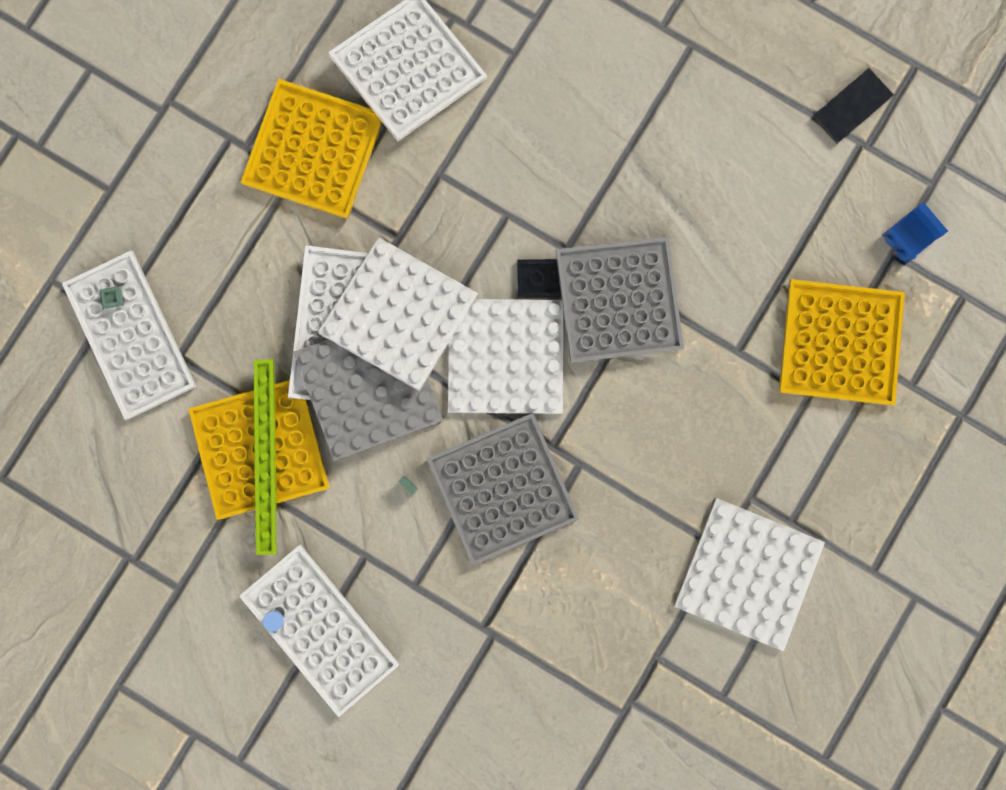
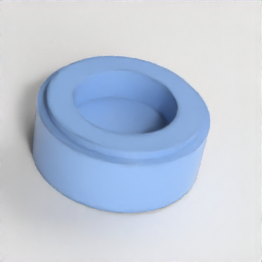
M278 611L267 613L263 619L265 629L271 632L279 630L284 624V617Z

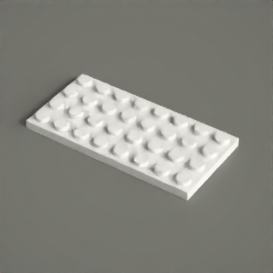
M305 245L293 351L328 340L320 335L318 331L369 253ZM293 352L288 398L311 400Z
M133 251L126 252L62 283L125 420H129L197 387ZM120 286L124 306L109 309L102 308L100 289Z
M302 545L297 546L239 596L262 625L265 615L271 611H278L283 615V626L275 632H268L338 717L400 665Z

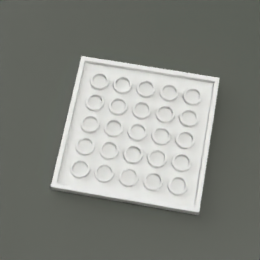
M404 0L328 52L329 57L397 141L403 139L487 78L485 72L426 0Z
M378 238L318 332L323 337L420 391L477 298L478 293L385 240Z
M475 299L449 342L448 413L563 414L564 312L562 300Z
M715 498L673 606L784 652L825 542Z

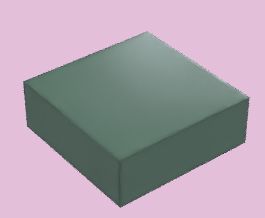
M120 286L100 289L102 308L109 309L124 306Z
M403 476L398 481L412 495L418 491V488L406 476Z

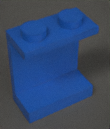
M923 202L882 235L885 237V242L896 250L897 256L902 261L908 263L915 259L920 252L936 239L945 235L948 230Z

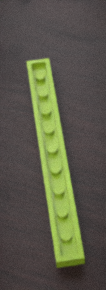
M265 359L254 360L256 555L277 554L275 360Z

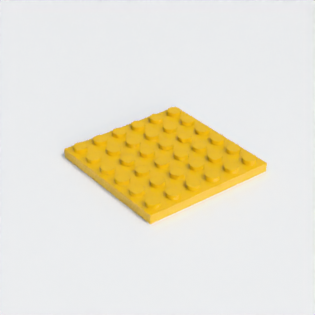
M278 79L240 183L344 219H349L383 122L370 108Z
M795 279L789 280L779 393L894 406L896 403L905 292Z
M290 380L275 384L277 503L330 489L307 400L288 398ZM254 390L188 408L216 520L255 510Z

